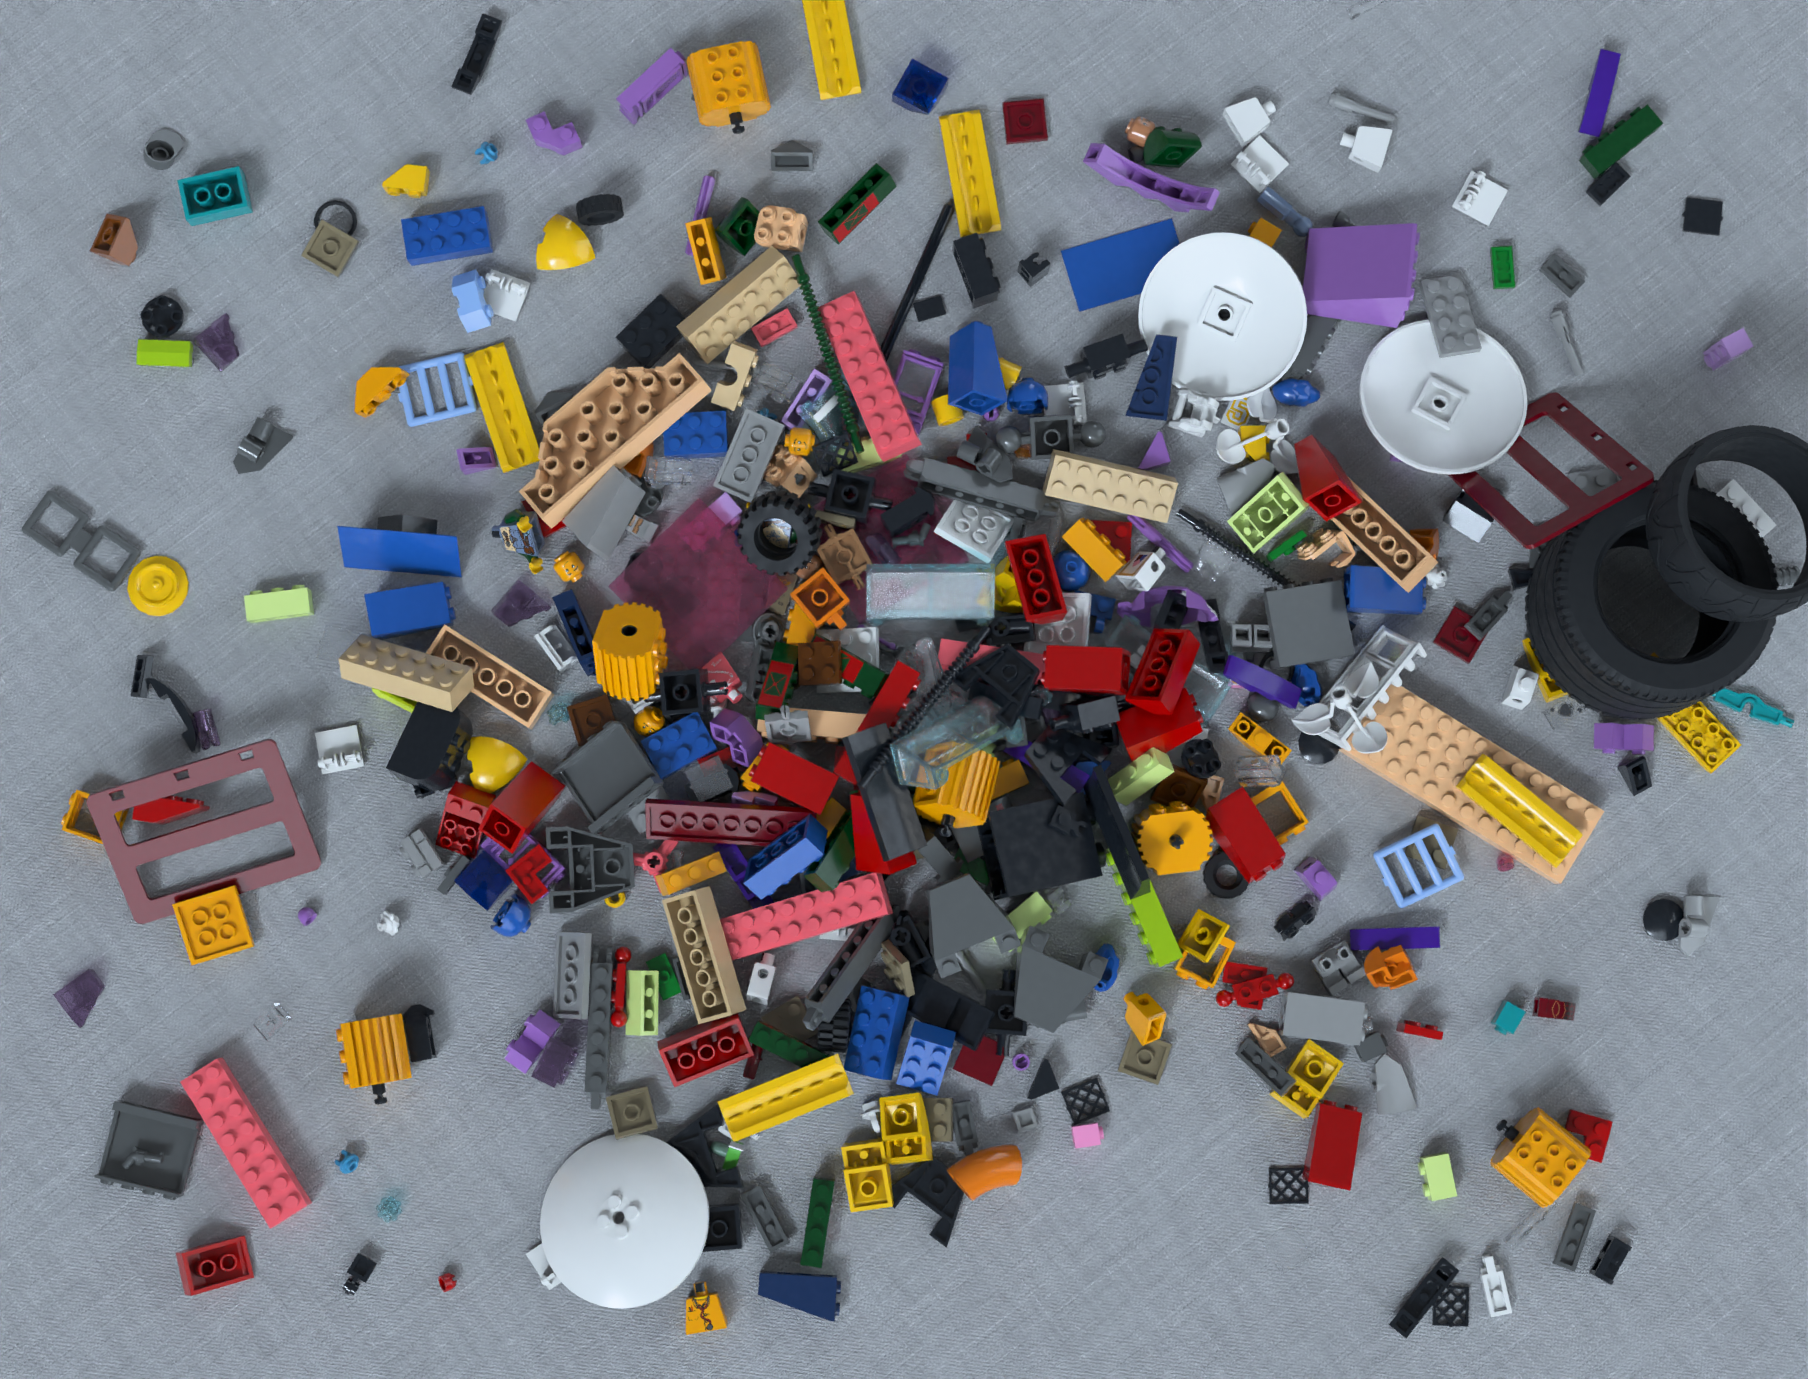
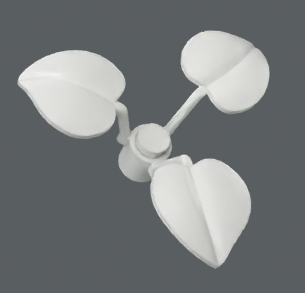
M1269 387L1253 396H1249L1247 398V409L1250 415L1255 418L1259 417L1260 422L1269 423L1265 428V432L1241 442L1240 436L1236 431L1232 429L1222 431L1218 435L1216 442L1218 456L1224 462L1230 464L1239 463L1246 456L1243 445L1266 436L1273 440L1276 439L1272 445L1274 450L1270 452V461L1275 464L1274 469L1279 473L1284 472L1285 474L1299 473L1295 450L1288 441L1284 440V435L1289 432V424L1284 419L1277 420L1274 418L1277 413V406Z
M1370 662L1360 667L1347 678L1344 686L1338 685L1331 690L1330 710L1322 703L1312 704L1292 719L1293 724L1306 734H1322L1331 726L1329 718L1333 717L1336 705L1339 709H1348L1361 729L1352 737V745L1358 752L1368 754L1383 750L1388 738L1385 728L1380 723L1374 721L1363 727L1350 706L1352 698H1356V696L1368 698L1377 692L1380 682L1373 664Z

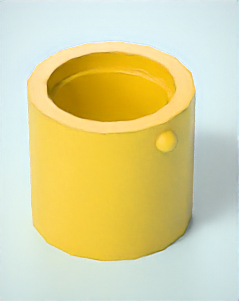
M999 357L1004 386L1009 391L1011 386L1017 382L1022 366Z
M948 394L930 402L940 427L953 424L964 418L962 409L948 405Z

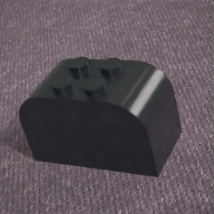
M417 702L386 769L398 779L428 791L443 789L451 782L454 774L459 771L461 759L470 748V740L473 735L471 721L457 707L453 712Z

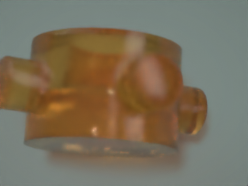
M1019 448L1014 451L1017 458H1030L1028 449Z

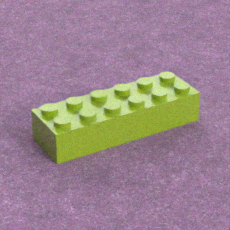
M1109 848L1105 849L1107 853L1105 854L1108 867L1111 865L1115 873L1112 874L1116 886L1120 885L1123 893L1120 894L1125 906L1129 905L1132 913H1129L1132 924L1137 925L1140 932L1137 935L1141 944L1146 945L1148 949L1146 957L1150 965L1162 967L1183 958L1151 881L1150 893L1130 900Z

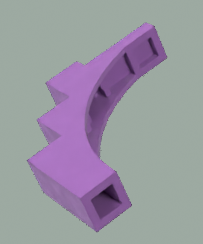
M1091 143L1083 160L1085 164L1115 186L1130 187L1145 199H1158L1177 212L1189 213L1190 209L1212 211L1220 193L1215 188L1190 185L1153 172L1125 158L1106 144Z

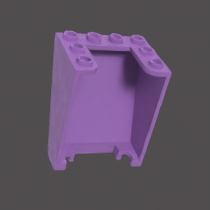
M1417 224L1309 229L1304 248L1307 254L1302 286L1306 299L1307 314L1397 328L1400 320H1404L1405 311H1408L1410 300H1413L1415 288H1411L1416 278V269H1413V264H1416L1418 258V251H1415V245H1418L1420 233L1417 232Z

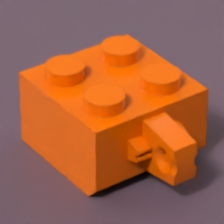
M821 568L790 593L792 600L817 630L826 622L829 625L834 623L840 631L847 626L841 616L844 614L842 609L850 604V600L824 568Z

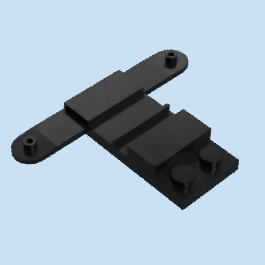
M928 937V939H927V941H926V944H927L928 948H929V937ZM934 959L912 969L911 976L915 994L909 998L901 1039L912 1017L923 1023L956 1032L955 1041L973 1051H977L995 1012L965 994L959 993L933 979L932 977L937 969Z

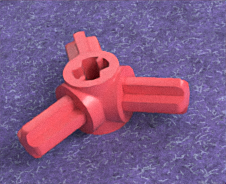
M664 840L657 850L654 848L651 852L646 851L645 854L633 853L634 866L643 867V870L648 871L650 876H654L660 893L661 891L655 876L664 873L668 869L666 863L669 859L667 857L679 841ZM658 857L657 860L660 861V864L652 868L653 865L650 864V861Z

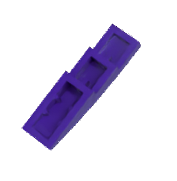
M1600 49L1589 84V92L1578 132L1596 137L1600 136L1618 70L1620 53Z
M1233 655L1228 656L1223 672L1224 676L1250 692H1258L1269 700H1277L1290 709H1296L1301 688L1255 664Z
M1028 741V746L1005 747L1003 752L1033 769L1024 757L1026 750L1033 744L1032 742ZM1072 765L1061 779L1076 789V793H1080L1090 775Z
M718 843L712 847L715 852H720L725 868L753 909L775 903L769 895L760 899L743 883L748 861L736 844Z
M1440 927L1350 929L1351 951L1373 950L1378 946L1381 950H1388L1399 945L1403 949L1441 948Z

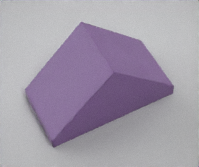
M1158 431L1138 469L1149 471L1167 466L1171 462L1161 432Z
M492 447L460 448L456 450L460 469L465 475L496 468Z

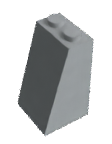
M613 465L562 522L587 548L608 560L646 493L640 487L642 482L634 475H631L626 469L622 468L620 470Z
M1283 992L1278 1034L1360 1046V1042H1363L1365 1038V1029L1362 1028L1363 1020L1367 1019L1368 1007H1365V1002Z

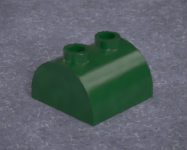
M1163 126L1156 127L1149 134L1145 142V165L1180 168L1202 148L1200 138L1195 133L1182 132L1181 128H1174L1169 131L1165 130Z
M741 197L715 228V232L732 249L745 256L756 243L754 233L759 211L748 199Z

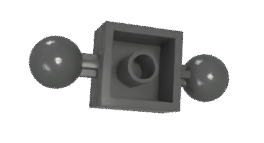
M1071 414L1028 416L1029 432H1020L1016 427L1004 426L997 432L995 441L996 445L1006 453L1014 452L1021 445L1029 444L1031 460L1051 459L1053 449L1074 454L1073 442L1081 441L1090 448L1100 446L1106 438V430L1097 421H1088L1080 429H1073Z

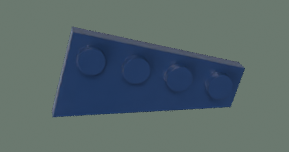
M1156 334L1125 416L1167 421L1177 344L1176 336Z

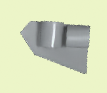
M1262 458L1256 462L1246 463L1235 471L1216 479L1231 515L1237 513L1271 482L1275 464Z
M1684 896V919L1679 923V948L1687 956L1705 942L1719 897Z
M1382 1054L1374 1063L1375 1073L1370 1075L1371 1088L1376 1092L1378 1114H1394L1416 1109L1417 1106L1402 1065L1387 1055Z

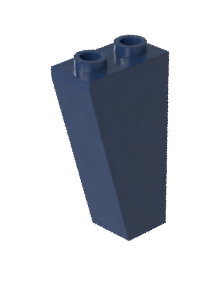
M570 589L552 598L580 665L587 676H595L596 669L592 645L593 634L575 593Z
M760 1271L758 1295L828 1321H835V1316H839L840 1303H836V1294H841V1281H837V1275Z

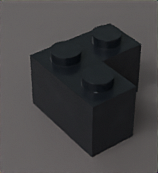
M405 514L378 517L377 529L437 534L438 520Z

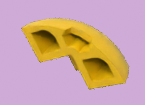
M556 214L547 222L543 228L545 232L543 242L537 245V269H566L595 259L590 241L573 221Z
M1006 556L987 578L976 602L1002 612L1023 613L1008 556Z
M482 736L472 737L467 760L472 762L473 772L470 773V778L474 788L487 793L498 790L520 772L527 758L515 747L501 740Z

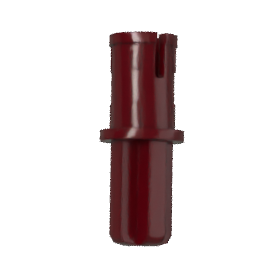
M752 1043L751 1047L754 1056L747 1058L743 1077L754 1080L759 1063L763 1060L761 1058L763 1048Z

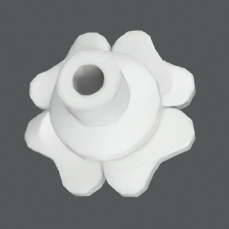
M1436 564L1426 575L1427 584L1429 586L1432 585L1434 589L1444 587V581H1447L1445 569L1443 567L1440 568V565Z
M386 910L380 914L381 922L377 924V928L379 931L384 930L393 936L398 932V927L400 926L399 918Z

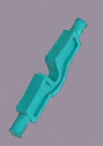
M1724 688L1711 695L1713 696V701L1723 704L1736 712H1741L1748 702L1751 704L1749 714L1751 718L1773 725L1783 724L1792 728L1793 724L1791 723L1795 721L1783 716V711L1764 704L1754 694H1738Z

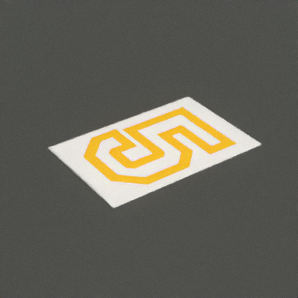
M1248 397L1230 400L1221 423L1236 430L1240 426H1246L1251 417L1247 409Z

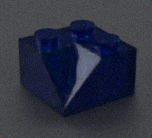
M912 59L892 93V102L911 112L929 115L947 89L949 78Z
M485 850L454 880L457 885L487 911L515 884L505 869Z

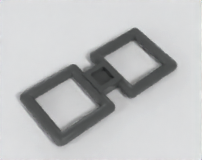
M47 491L23 525L22 532L59 557L64 556L69 547H72L80 553L73 563L74 567L109 591H115L141 555V551L103 525L99 526L93 535L83 530V527L89 520V516L55 492ZM51 501L78 518V521L60 546H57L32 529ZM102 536H105L130 553L112 581L84 564Z

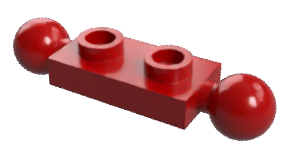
M619 947L615 951V959L618 964L617 970L613 969V982H616V991H612L611 1004H615V1011L610 1017V1021L615 1027H623L627 1023V1015L624 1012L627 962L630 961L632 956L630 949L627 947Z
M1282 973L1277 979H1274L1273 974L1233 984L1231 985L1233 992L1227 990L1219 991L1216 995V1002L1221 1007H1227L1235 1000L1236 1005L1240 1006L1279 995L1277 988L1290 989L1294 985V978L1290 973Z

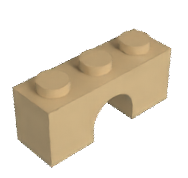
M737 341L731 344L725 363L736 369L737 380L731 383L720 380L717 383L711 403L735 411L738 406L742 407L745 395L742 394L745 387H749L752 376L749 375L751 368H755L759 360V356L756 355L758 349Z

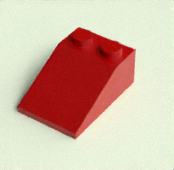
M245 1235L176 1252L185 1295L193 1296L254 1278Z

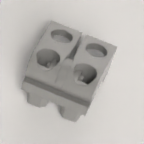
M1232 624L1229 635V655L1245 661L1246 658H1253V664L1259 666L1263 657L1273 647L1269 625H1254L1251 628L1250 624Z
M1345 940L1311 960V964L1329 996H1333L1349 986L1348 984H1352L1366 975L1365 970L1360 966Z

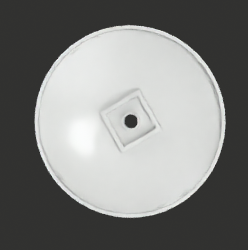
M1213 232L1182 242L1170 250L1156 264L1141 294L1138 314L1141 339L1144 338L1148 347L1146 352L1148 355L1156 334L1177 337L1172 376L1173 385L1181 390H1189L1199 396L1214 397L1217 401H1230L1253 396L1267 389L1288 371L1299 354L1305 338L1307 305L1302 285L1296 273L1276 250L1262 241L1247 235L1231 232ZM1221 309L1229 310L1230 318L1227 320L1221 319L1219 311Z
M1422 320L1397 328L1375 346L1363 367L1359 385V398L1363 416L1369 429L1388 452L1417 469L1431 473L1451 475L1482 469L1498 460L1511 448L1519 436L1526 418V387L1522 374L1511 355L1491 336L1476 328L1482 347L1480 352L1439 358L1429 320ZM1434 401H1442L1444 403V407H1436Z
M615 1134L594 1140L577 1150L563 1163L553 1177L546 1191L541 1209L540 1234L542 1246L555 1275L577 1296L588 1302L609 1308L639 1307L666 1296L676 1289L692 1272L706 1243L709 1229V1205L704 1185L697 1171L677 1149L648 1135L636 1134L616 1140ZM618 1212H623L625 1216L624 1221L616 1224L614 1221L615 1215Z

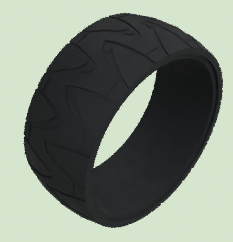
M1759 425L1738 426L1717 431L1695 442L1694 445H1690L1681 452L1666 468L1655 486L1648 505L1646 537L1652 560L1657 570H1659V574L1680 599L1688 605L1690 604L1696 610L1704 612L1706 615L1721 620H1733L1734 622L1760 621L1775 618L1777 615H1783L1808 602L1807 442L1793 434L1773 427L1769 428ZM1720 460L1740 462L1764 472L1788 493L1800 513L1806 534L1805 562L1792 588L1765 590L1747 586L1724 574L1703 553L1693 535L1687 511L1689 484L1699 464Z

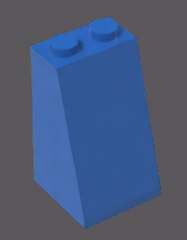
M974 321L950 336L948 405L982 416L1007 402V395L992 327L984 325L980 321Z
M1350 565L1344 570V598L1347 613L1419 615L1426 608V597H1423V589L1426 588V576L1408 593L1381 567Z
M444 582L364 594L371 634L376 639L384 640L442 628L444 624L453 626V620L456 619L454 607H450L449 599H452L451 589L449 586L446 587Z

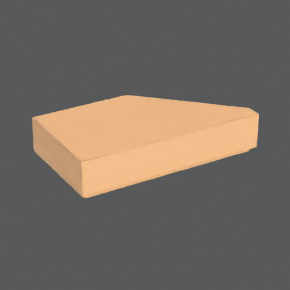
M1215 775L1207 778L1208 783L1200 796L1206 811L1209 807L1219 802L1224 778Z
M1253 1023L1247 1024L1260 1047L1270 1057L1286 1049L1276 1029Z

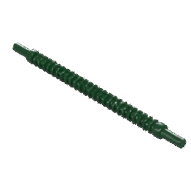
M796 254L792 256L798 275L796 280L801 285L799 289L803 290L801 295L805 296L803 300L807 302L805 306L808 307L807 312H810L811 323H814L812 328L816 329L814 334L818 335L816 340L820 341L818 345L821 346L820 351H823L822 357H825L824 362L827 363L825 367L829 368L827 373L831 374L829 379L833 380L831 385L835 386L833 390L836 391L835 396H838L837 402H840L838 407L842 408L840 411L844 414L842 418L846 419L844 422L847 425L846 431L851 435L856 453L859 454L864 452L858 432L860 428L855 423L857 419L853 418L855 413L851 412L853 407L849 406L851 402L847 400L849 396H846L847 390H844L845 385L842 384L844 380L840 379L842 374L838 373L840 368L836 367L838 362L834 361L836 357L833 356L832 345H829L830 339H827L829 335L825 333L827 329L823 328L825 323L821 322L823 317H820L819 306H816L817 300H814L816 295L812 294L814 290L810 288L812 284L809 283V274L805 273L800 255Z

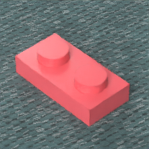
M788 308L752 327L751 331L762 348L798 328Z

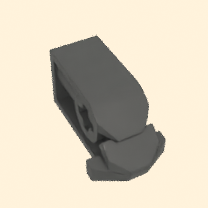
M922 825L921 828L928 846L917 849L918 852L936 870L938 875L934 878L939 883L953 879L962 867V859L959 856L954 859L929 829Z

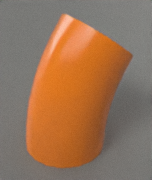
M1016 1145L993 1146L966 1156L948 1168L947 1172L971 1201H974L980 1195L992 1189L1016 1185L1022 1173V1157Z

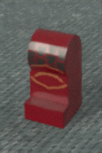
M1535 997L1532 1016L1574 1021L1576 1003Z

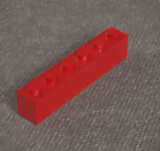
M898 660L856 732L882 723H886L888 729L890 726L894 728L900 719L897 715L901 708L905 710L911 700L908 697L912 689L916 691L922 681L919 679L920 673ZM845 750L833 773L856 786L857 781Z

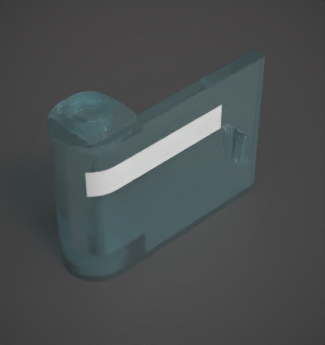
M841 376L840 379L844 380L842 382L845 385L844 390H847L846 396H849L847 400L851 402L849 406L853 407L851 412L855 413L853 418L857 419L855 423L860 428L865 422L848 383ZM831 385L817 400L813 402L808 400L800 406L801 411L799 415L820 442L847 432V425L844 424L846 419L842 418L844 415L840 412L842 408L838 407L840 402H837L838 396H835L834 385ZM844 438L841 445H844L847 442V439ZM831 444L828 451L834 452L837 446Z

